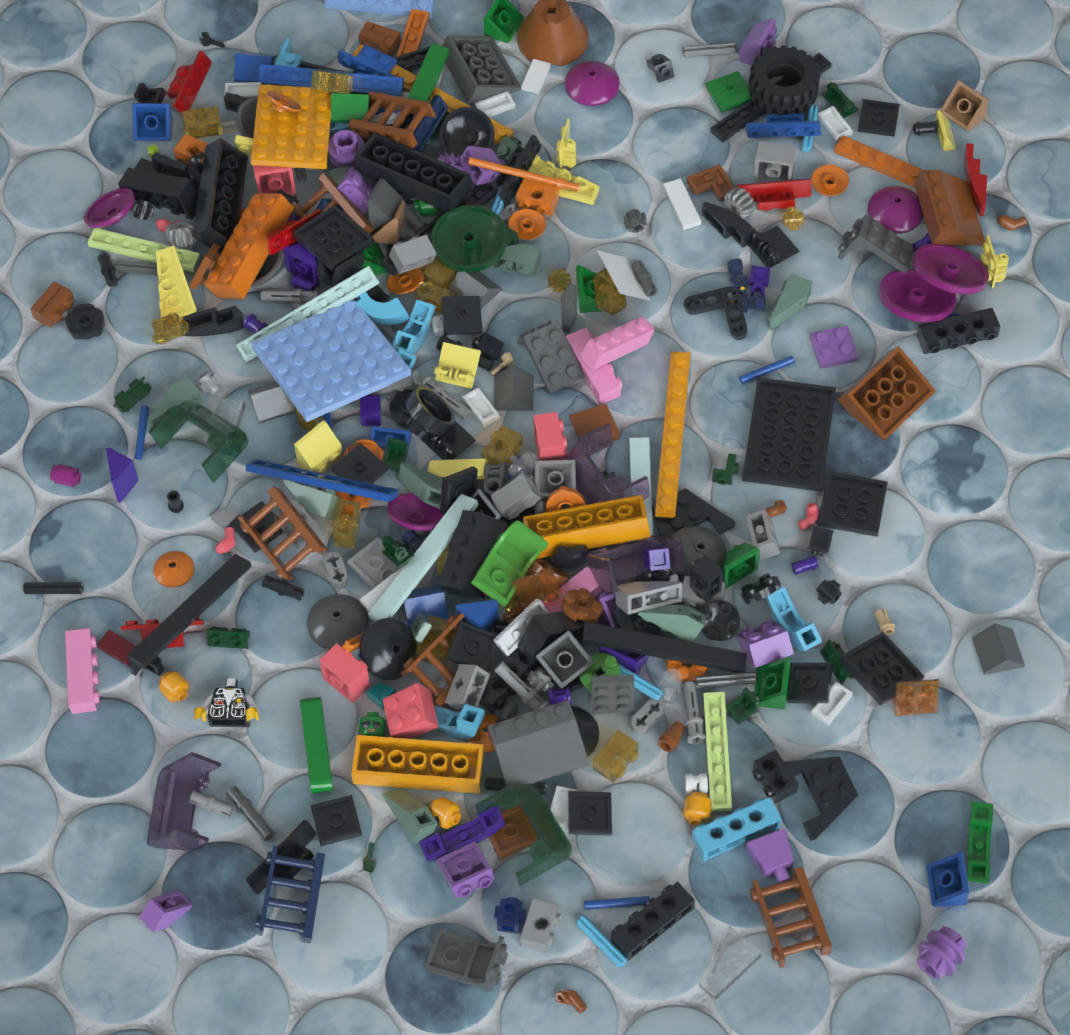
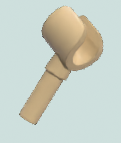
M508 352L502 355L501 359L503 362L490 372L492 376L505 367L509 368L514 365L511 353Z

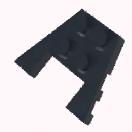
M686 488L678 492L676 518L655 517L656 505L652 507V513L662 539V545L668 547L671 537L678 530L687 526H698L709 520L720 535L735 527L734 520Z
M840 756L786 761L774 764L782 782L802 774L821 813L819 816L802 823L810 841L817 839L858 796Z

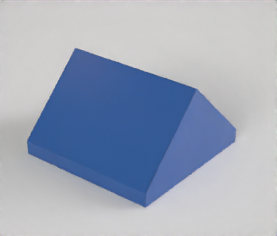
M243 51L236 53L234 81L243 83L259 82L260 64L274 65L277 55Z
M132 103L134 141H171L173 116L170 103Z
M438 585L415 589L403 602L409 628L418 613L426 615L431 625L444 623L448 619L444 591Z
M497 600L456 605L457 615L461 613L464 615L460 621L492 632L496 620H499Z
M960 851L926 865L932 906L966 905L969 888L963 852Z

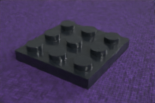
M335 205L293 232V238L332 271L335 270V267L374 244V238Z
M828 471L818 526L878 537L888 481Z
M884 632L843 654L838 660L880 706L920 683L925 677Z

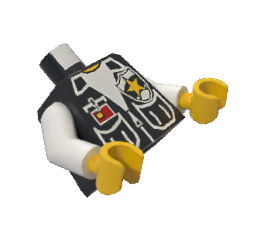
M234 678L226 679L225 688H215L214 693L207 698L203 705L194 709V720L202 718V721L206 722L207 716L210 727H250L249 720L251 718L259 720L258 706L251 695L246 694L244 688H238V680Z

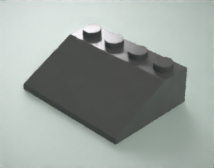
M447 35L442 45L450 48L446 65L467 103H476L506 91L511 94L521 90V85L492 36Z
M569 700L488 726V736L508 792L589 765Z

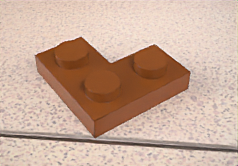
M720 164L686 177V182L694 195L712 189L720 202L724 201V196L735 188Z
M213 243L189 285L190 288L196 290L199 284L203 286L208 277L205 275L207 269L211 271L220 256V253H218L220 245Z

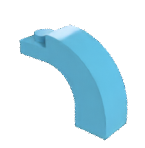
M781 587L765 597L773 613L771 617L777 624L788 631L791 645L795 649L806 651L822 642L814 623H807L800 617L785 587Z

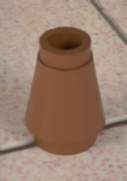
M675 721L659 736V747L665 752L676 750L685 726L681 722Z

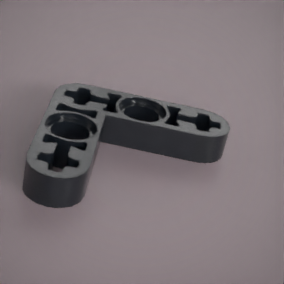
M727 286L691 295L685 299L684 308L690 315L724 308L731 336L736 340H742L747 336L746 320L739 292L735 287ZM728 293L733 295L734 303L730 304ZM709 297L717 298L716 303L713 305L706 303ZM701 299H703L704 306H701ZM691 302H694V304H696L695 308H691ZM733 309H738L740 314L737 317H731L729 312ZM739 322L740 329H742L740 334L736 331L735 323Z

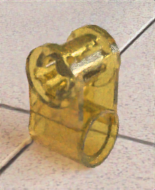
M421 282L416 288L418 294L416 300L422 301L423 298V302L435 305V312L442 314L441 297L454 296L451 291L429 282Z
M174 312L152 322V328L154 329L153 342L156 344H166L173 339L185 335L189 330V323Z

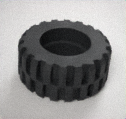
M781 45L780 48L775 46L771 47L769 51L761 52V55L754 59L750 67L749 94L754 104H758V108L762 111L766 110V113L770 115H789L803 113V110L806 111L811 107V104L816 101L818 95L820 71L817 62L814 61L810 54L806 55V51L802 49L797 50V47L793 46L788 48L786 47L787 45ZM777 76H788L799 83L784 87L774 84L770 79Z

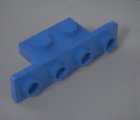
M366 44L356 57L343 50L338 52V63L345 68H350L362 74L396 77L390 73L397 65V59Z
M804 114L767 115L766 123H746L748 138L820 136L822 132L820 121H804Z

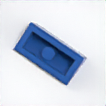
M378 426L371 427L370 440L376 442L379 447L388 448L389 438H394L407 442L409 450L412 437L410 431Z

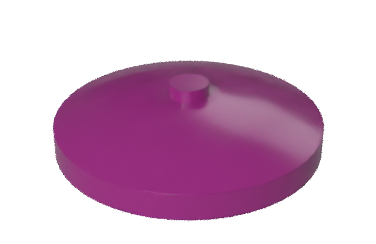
M927 244L918 248L913 258V267L920 277L931 285L948 292L975 294L986 287L989 279L987 268L978 258L953 246Z
M909 269L905 274L899 270L888 273L881 280L878 291L880 301L889 311L911 321L935 322L942 320L953 312L956 304V293L931 285L920 277L915 269Z

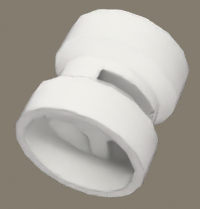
M700 773L697 776L685 774L686 795H691L693 792L708 794L707 773Z

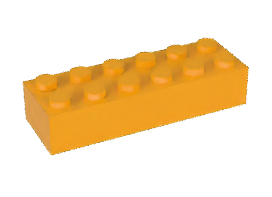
M643 494L523 517L524 524L548 542L547 548L537 557L538 559L553 556L556 553V549L561 546H566L568 549L587 546L588 549L651 537Z
M357 735L351 772L353 784L480 794L485 757L484 745Z

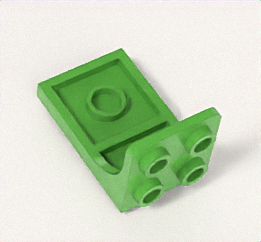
M517 520L514 521L499 535L471 583L505 607L531 564L547 548L548 542L542 536L529 529L524 523Z

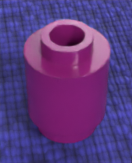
M62 464L53 465L50 472V480L56 484L75 487L81 481V473L76 467Z

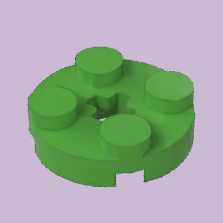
M606 653L589 655L594 664L582 672L579 678L583 686L591 693V676H597V671L603 670V672H606L601 676L622 675V671L614 656Z

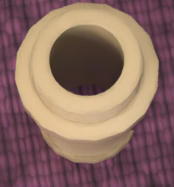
M878 609L874 615L880 626L879 632H884L887 636L891 635L895 631V625L891 622L887 609Z

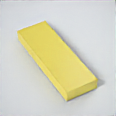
M487 459L430 460L428 472L444 478L474 466L478 469L477 479H485L484 467L488 461Z

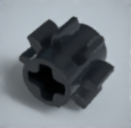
M138 198V201L134 202L130 210L134 212L135 218L147 220L148 217H153L155 208L151 206V201Z
M834 579L832 581H822L816 589L817 595H819L817 599L824 605L826 603H836L842 595L839 589L841 585Z

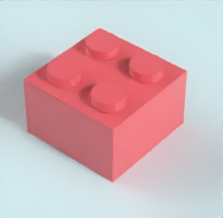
M253 165L258 194H277L278 190L281 189L290 196L296 195L292 167Z
M557 412L533 415L534 437L539 461L564 460V458H567L566 436L563 435V421L558 419Z
M339 644L334 645L319 660L323 679L351 703H354L370 688L367 665L361 659H355L351 652L346 653V649H342Z
M416 683L383 699L391 737L414 739L439 728L431 690L421 684Z

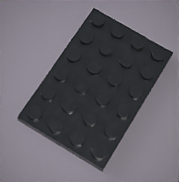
M758 377L742 481L822 492L836 387Z

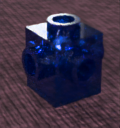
M514 897L501 898L500 906L496 905L494 919H497V931L519 934L521 922L525 923L527 910L523 909V901H519V899Z

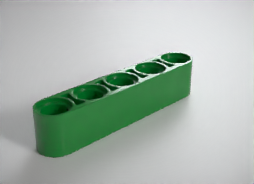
M431 43L408 99L429 102L446 63L450 48Z
M321 696L301 699L300 707L311 792L316 794L333 791Z

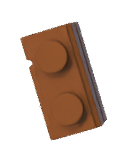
M371 22L365 23L358 37L359 45L364 46L366 44L391 57L394 56L401 44L399 31Z
M54 281L31 307L30 310L33 318L50 328L55 323L60 322L62 314L67 309H71L74 304L72 291Z

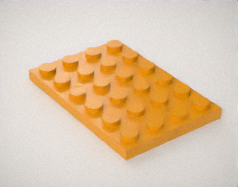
M259 84L251 165L327 169L331 123V93H333V90ZM267 92H277L292 99L300 105L301 111L291 112L286 110L285 113L277 111L275 109L276 105L268 98Z

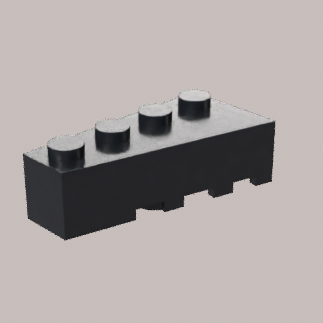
M563 611L533 615L517 646L529 662L532 663L537 661L536 655L567 630L583 645L585 644L582 643L584 625L582 622L584 620L577 618L574 621ZM600 614L597 622H595V624L609 625L602 614Z

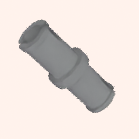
M195 790L189 801L190 804L205 808L207 812L211 813L213 811L230 818L234 809L233 804L231 805L218 800L216 796L212 795L210 797Z

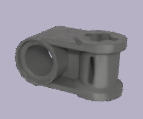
M506 462L497 465L485 464L484 489L491 500L493 493L507 485L508 466Z

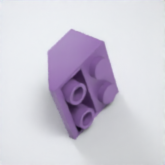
M771 18L754 25L740 48V62L752 65L754 59L761 55V52L769 51L771 47H775L776 19Z
M764 621L761 623V626L745 628L742 630V633L736 634L743 652L747 653L748 662L755 668L794 654L788 631L775 621Z

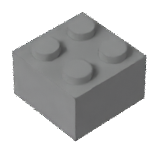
M759 141L755 158L754 182L792 180L796 146Z

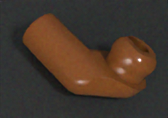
M1000 215L997 219L1000 226L1009 231L1027 225V220L1024 216L1013 219L1008 215Z
M783 500L776 501L775 506L765 508L770 518L784 514L787 510Z
M560 990L556 992L555 1000L558 1003L573 1005L579 1014L587 1009V1005L576 991Z

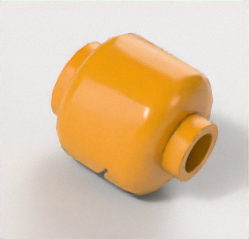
M169 671L162 675L159 680V690L168 701L181 702L188 696L190 684L179 672Z
M693 792L687 796L683 809L684 818L695 826L709 821L712 811L711 799L702 792Z
M442 797L434 800L429 806V810L437 821V825L444 829L457 825L461 819L459 805L447 798Z

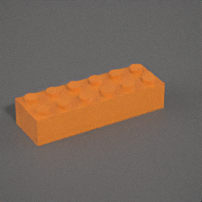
M254 194L247 209L242 214L238 225L234 228V232L225 244L224 250L218 257L215 266L204 283L217 298H245L268 256L267 234L286 224L294 209L282 194Z

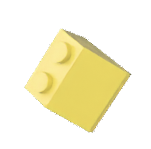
M324 420L294 444L298 466L310 471L325 473L328 467L333 463H337L343 456L342 445Z

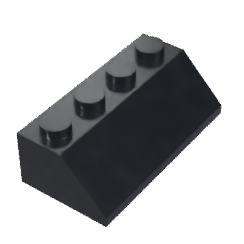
M463 510L438 586L449 594L484 599L483 591L471 582L499 535L507 529L508 523L481 512Z

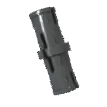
M642 260L633 262L631 267L637 275L638 283L644 288L646 295L650 297L651 294L652 297L657 294L658 289L651 279L652 275L650 272H647Z

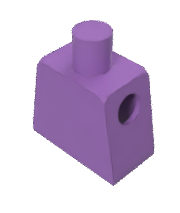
M467 146L459 158L466 171L471 174L475 185L493 182L497 180L502 172L468 164L469 157L506 165L505 161L498 159L494 151L489 148Z
M785 828L747 842L746 852L764 878L775 875L778 883L790 880L787 870L793 868L794 859Z

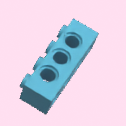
M770 797L765 800L758 799L749 807H740L728 816L722 815L717 817L712 823L697 826L692 831V841L702 860L705 861L781 828L782 818ZM758 817L760 820L752 821L750 818ZM738 825L741 828L738 830H734L731 828V826ZM714 833H718L721 835V837L713 838L711 835Z

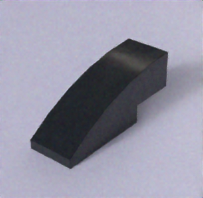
M708 202L702 204V216L724 239L732 236L742 248L747 246L746 242L752 240L751 235L755 232V228L743 218L718 205Z
M236 305L220 311L214 307L180 318L181 335L192 337L211 336L243 329L242 312Z

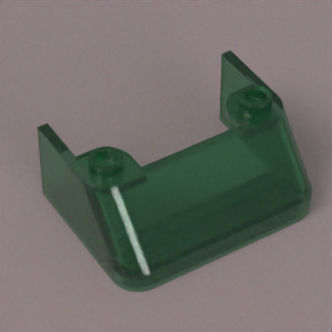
M201 404L175 405L170 407L149 430L150 435L158 447L163 449L187 421L209 434L207 445L213 452L201 465L210 480L215 483L247 447L249 443L248 436L243 430Z
M535 786L506 787L475 804L477 814L496 805L498 808L503 807L504 809H512L521 805L539 835L540 840L535 842L530 848V856L534 863L515 873L519 886L564 862L571 856V843Z

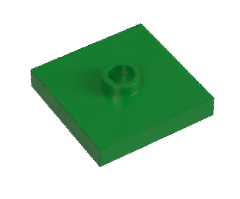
M739 71L705 83L707 91L721 113L744 105L752 99L749 94V87Z

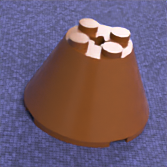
M539 0L521 23L517 32L518 48L524 57L531 62L533 59L548 62L551 65L557 64V67L570 64L581 57L588 46L589 40L587 26L566 0Z

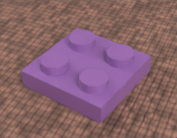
M848 325L810 333V340L820 369L858 361V354Z

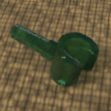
M372 842L369 843L367 855L363 859V870L373 873L377 861L371 859L374 849V843Z

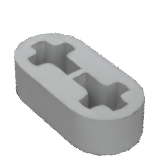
M338 552L327 553L324 557V565L332 587L342 589L349 582L342 557ZM334 559L337 567L333 568L330 560ZM337 573H339L340 577L342 578V581H338L336 579Z
M655 699L647 701L632 717V730L636 734L647 733L662 718L664 714L663 703ZM651 707H652V708L658 707V712H657V711H653V712L650 714V712H651ZM645 719L644 726H637V721L641 723Z

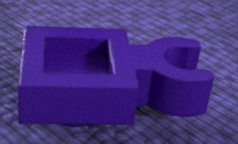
M751 265L749 285L752 286L750 291L751 297L754 296L755 291L765 295V287H768L771 267Z

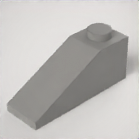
M681 581L630 582L616 586V605L627 615L682 601Z

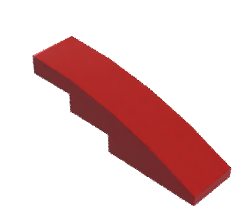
M966 143L964 153L966 181L968 182L979 216H984L987 175L980 174L981 159H973L974 144Z

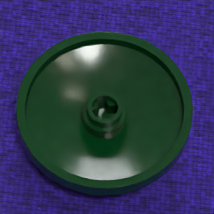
M466 205L446 212L437 220L432 230L431 243L436 251V258L444 266L458 272L471 273L487 269L499 261L507 248L508 235L505 223L494 211L482 206Z

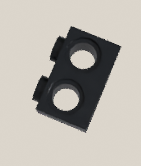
M777 750L755 760L752 770L756 781H760L764 786L765 795L768 798H772L775 804L797 793L798 782L794 777L784 782L781 781L774 764L784 761ZM770 767L773 770L765 771L763 768ZM781 784L784 787L776 788L774 785Z

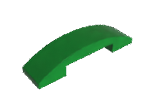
M974 801L971 803L966 870L967 881L989 884L991 827L994 805L991 803Z

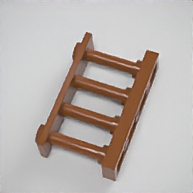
M370 91L369 96L373 101V105L363 120L351 119L348 125L352 131L362 138L370 139L374 133H377L409 148H415L417 141L413 134L414 130L424 116L434 118L436 114L431 104L427 101H418ZM380 107L386 108L377 123L370 122ZM394 110L401 111L392 126L385 125ZM409 113L416 114L407 129L400 128Z
M325 173L318 177L322 182L321 188L303 206L296 202L292 203L296 209L295 214L302 219L309 215L308 211L326 193H331L333 196L331 198L332 201L322 210V213L333 205L336 207L341 206L344 209L342 212L368 234L374 230L356 206L337 188L338 185L333 178Z
M272 486L267 491L271 497L265 506L250 519L241 515L238 519L241 522L240 527L243 531L253 537L277 568L275 570L277 575L283 580L293 581L295 577L290 571L311 552L323 554L327 547L283 491ZM274 507H280L283 511L281 513L282 516L260 534L254 525ZM286 522H291L295 526L293 528L294 531L272 549L266 540ZM303 537L307 542L306 546L284 565L278 555L297 538Z
M462 613L457 616L453 614L445 622L447 626L414 659L411 657L403 664L405 669L401 674L404 676L412 672L431 690L433 703L438 707L445 703L456 674H452L431 650L440 643L449 652L451 643L445 636L452 629L457 631L458 622L464 617ZM424 657L447 679L446 682L448 684L443 689L441 687L438 688L417 666Z
M803 866L794 869L791 880L760 888L757 879L753 880L752 889H750L751 899L753 902H757L773 947L771 949L774 962L778 961L780 968L785 965V956L812 948L820 949L822 956L830 954L832 944ZM793 888L794 890L798 889L800 895L798 900L767 908L763 897ZM799 908L805 909L807 916L804 920L774 928L771 916ZM805 928L813 930V939L781 948L777 936Z

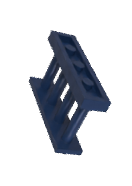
M434 95L430 101L436 116L434 118L424 116L413 132L417 145L412 149L416 151H422L449 109L440 95ZM408 114L400 126L401 129H405L411 123L414 114Z
M274 845L272 852L268 851L266 864L270 865L262 914L257 915L255 928L259 929L258 935L260 936L263 935L264 927L299 933L298 935H302L301 942L310 943L325 854L317 852L315 859L311 858V860L276 855L278 846ZM275 864L309 869V871L313 872L312 880L301 881L273 876ZM271 885L306 890L305 892L309 893L308 901L303 903L269 897ZM272 906L302 911V914H306L305 922L297 924L266 919L267 908Z

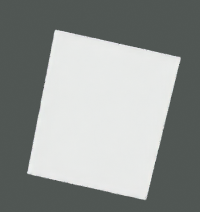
M597 250L620 294L650 300L642 285L638 283L637 275L627 257Z

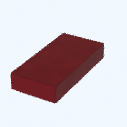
M108 630L98 642L97 648L129 667L130 660H128L127 655L136 646Z

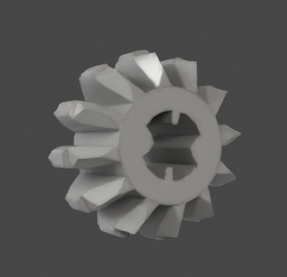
M734 188L724 196L725 209L743 219L749 217L755 211L754 198L744 188Z
M177 221V223H171L167 226L165 236L168 245L180 248L195 243L197 240L192 237L194 223L190 221Z

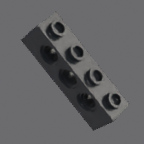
M992 307L935 322L918 325L917 338L924 354L937 353L941 350L955 349L966 344L972 345L979 341L992 340L998 337L1000 324Z
M517 647L502 661L523 682H527L531 671H535L543 665L538 659L532 663L521 662L527 658ZM492 670L489 673V679L479 702L491 714L497 709H502L503 703L511 695L514 696L517 693ZM498 687L502 688L501 691H495L494 689Z
M678 881L674 885L669 884L666 886L659 897L656 899L654 897L645 904V908L640 912L635 911L630 915L625 924H619L612 930L611 942L627 957V961L631 960L695 908L694 898ZM671 904L673 905V908L665 909L663 905ZM654 917L657 921L650 923L646 919ZM632 930H637L640 932V934L638 936H632L629 932Z

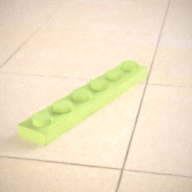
M99 228L93 229L87 242L88 246L153 263H157V251L171 247ZM176 248L183 270L194 273L201 258L200 253Z
M725 692L703 693L709 798L712 801L711 812L732 811Z

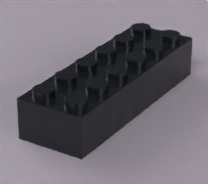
M374 133L355 155L356 170L362 175L378 182L380 178L384 179L392 188L445 212L457 208L471 191V174L377 133Z
M222 138L205 147L192 233L194 239L211 248L213 243L220 245L218 250L220 255L234 232V228L239 223L248 161L246 154Z

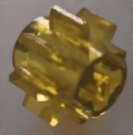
M796 207L787 208L788 212L783 213L784 227L789 226L790 231L799 230V225H804L803 211H798Z
M558 268V270H552L548 277L549 287L554 288V292L565 291L567 286L572 283L571 274L565 273V269Z

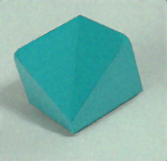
M381 682L367 691V698L383 710V699L395 694L396 689Z

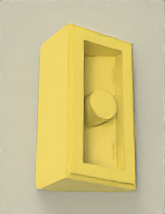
M938 110L935 121L937 122V132L942 150H955L956 144L950 123L945 115Z

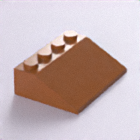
M922 170L915 182V187L931 243L983 245L985 238L968 182L941 170Z
M898 346L888 351L837 400L852 417L884 441L936 390Z

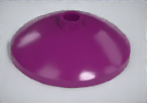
M598 61L582 62L574 66L567 73L565 89L568 96L575 102L585 106H598L609 102L616 96L619 90V77L616 71L605 63Z
M889 186L875 192L868 202V216L879 221L881 225L896 234L912 231L919 226L924 217L918 195L905 187Z
M119 188L104 194L87 209L84 215V222L92 228H104L118 224L132 208L135 200L134 193L129 188Z
M414 493L399 494L398 497L388 502L387 513L390 518L401 527L412 531H431L444 516L440 513L439 508L424 503Z

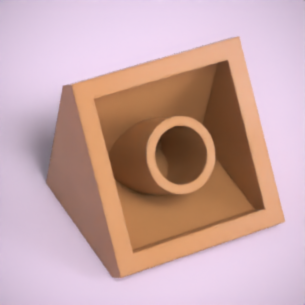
M958 80L940 111L970 132L986 117L989 99L961 80Z
M403 200L397 206L391 219L372 231L370 236L374 238V242L396 244L400 241L405 228V202Z

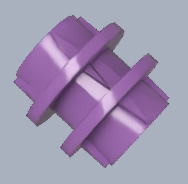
M350 130L334 133V136L329 140L328 147L331 164L335 168L345 166L350 168L352 166L356 170L355 155L365 145L362 137Z
M943 926L939 931L931 930L927 934L928 942L923 941L918 945L919 956L916 962L924 973L940 980L944 975H953L956 971L955 964L959 965L965 961L966 957L963 951L966 947V942L959 933L949 927Z

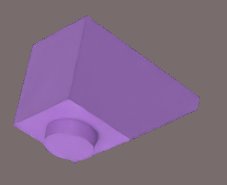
M178 890L151 898L139 918L152 932L168 928L186 913L193 904Z

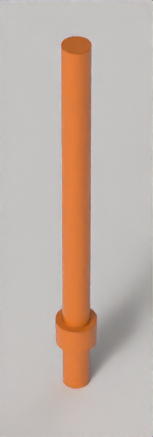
M469 157L468 164L554 185L559 189L566 188L578 191L579 184L565 181V178H553Z

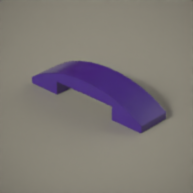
M496 805L477 814L478 818L442 835L436 833L419 841L427 862L436 860L473 842L477 844L503 828L506 824L498 806Z

